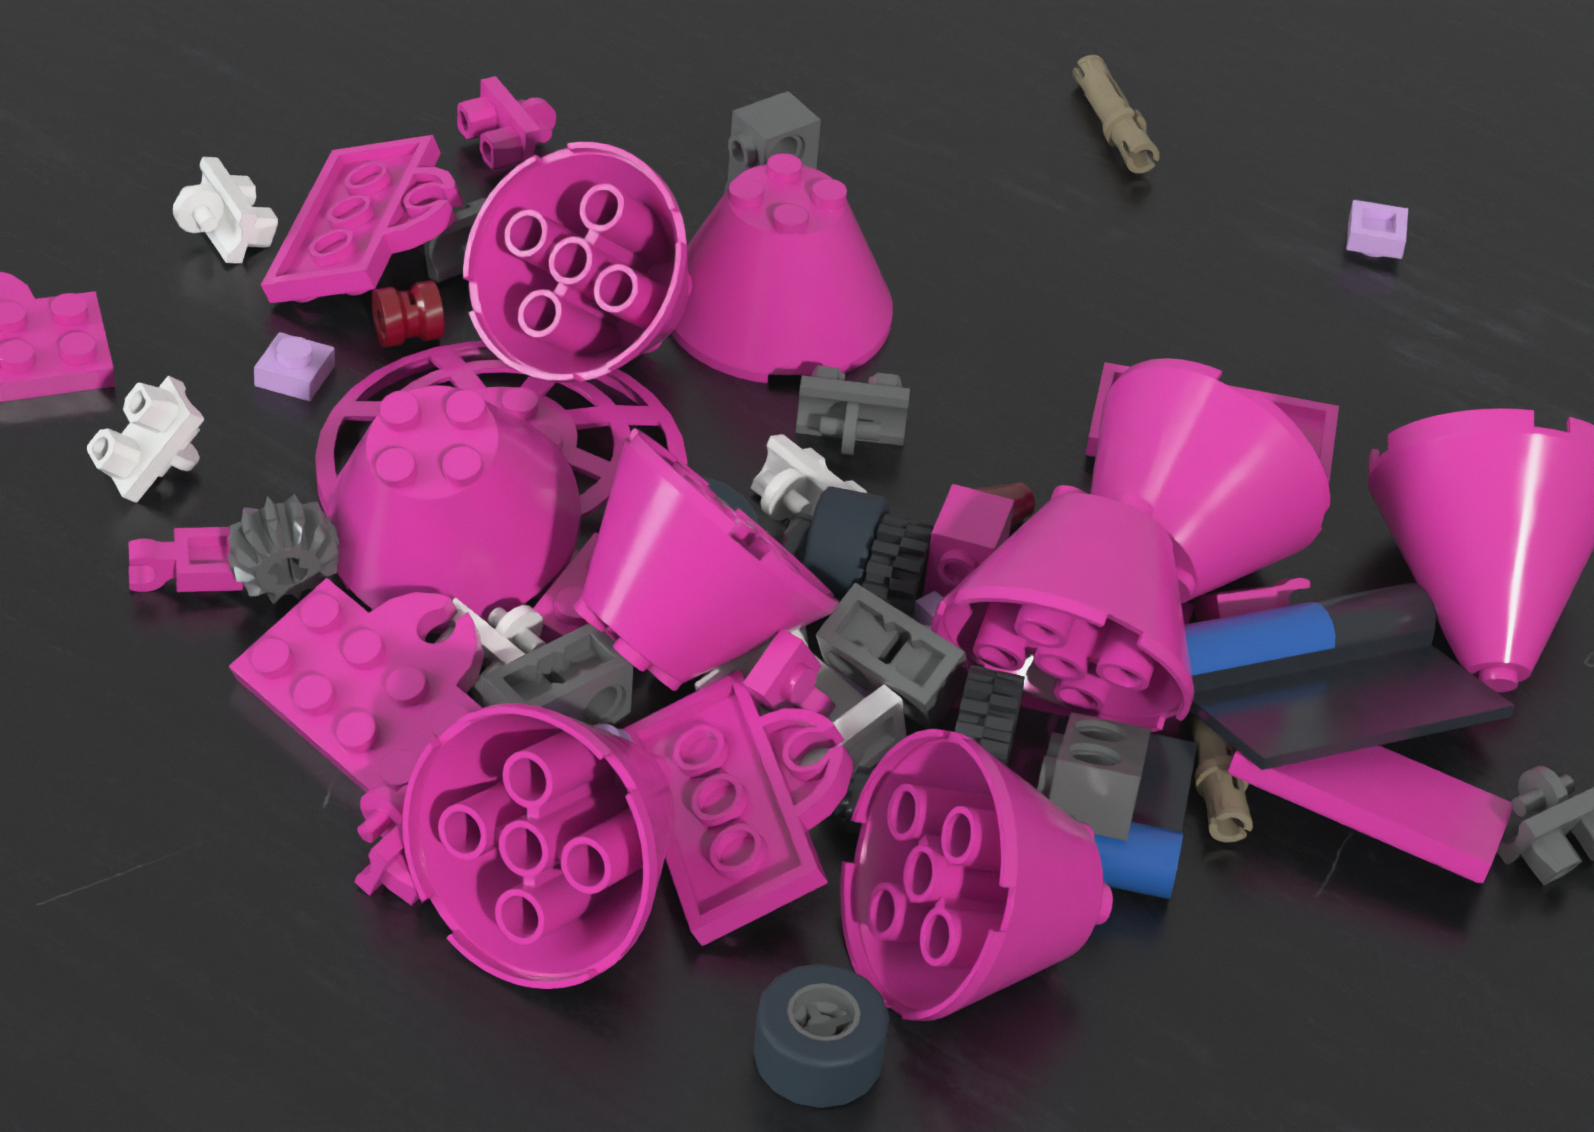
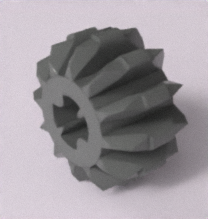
M293 494L284 503L275 504L267 496L265 506L262 509L243 508L241 522L230 525V535L228 537L230 569L235 574L236 581L242 582L243 586L246 587L250 597L266 593L274 604L283 595L292 594L300 601L304 590L307 588L315 589L324 581L326 576L337 573V563L339 560L337 545L340 543L337 529L332 524L331 518L325 516V512L321 510L318 502L302 505L296 495Z

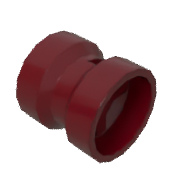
M433 280L414 283L409 291H397L393 287L373 290V318L377 336L383 348L402 345L407 338L419 337L423 341L442 339L444 337L443 307L438 288Z

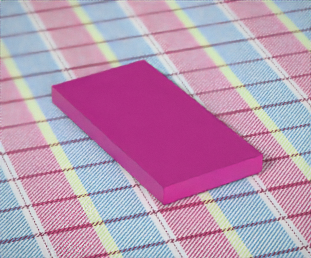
M1379 745L1261 770L1236 750L1227 772L1233 777L1482 884L1492 865L1513 811L1512 802Z

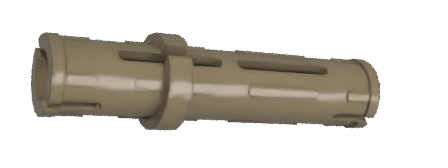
M1088 55L1081 58L1077 64L1081 67L1085 76L1079 68L1074 67L1073 77L1081 86L1096 114L1101 119L1103 135L1109 145L1112 147L1117 146L1125 164L1133 173H1144L1151 170L1155 164L1151 161L1147 151L1152 159L1157 161L1160 158V154L1156 145L1147 135L1146 122L1140 111L1132 110L1101 57L1098 55Z
M1189 711L1193 741L1197 743L1196 753L1199 764L1194 772L1196 790L1206 802L1209 833L1218 841L1236 842L1247 836L1245 830L1251 832L1253 828L1252 817L1250 816L1245 795L1249 783L1227 773L1236 749Z

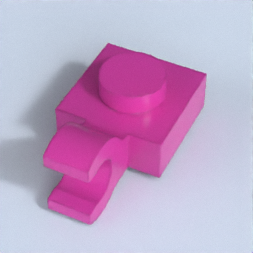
M230 527L174 528V542H159L151 539H136L128 542L130 565L129 589L137 592L153 591L163 586L166 581L176 578L177 592L243 590V583L236 581L235 574L230 569L228 554L230 553L228 542Z
M1286 578L1270 586L1200 595L1193 598L1196 621H1207L1289 606L1291 593L1295 590L1310 588V580L1305 578Z
M781 629L743 682L744 686L761 707L770 713L783 708L809 709L828 718L836 707L835 703L827 695L815 687L817 673L822 665L802 639L785 629Z

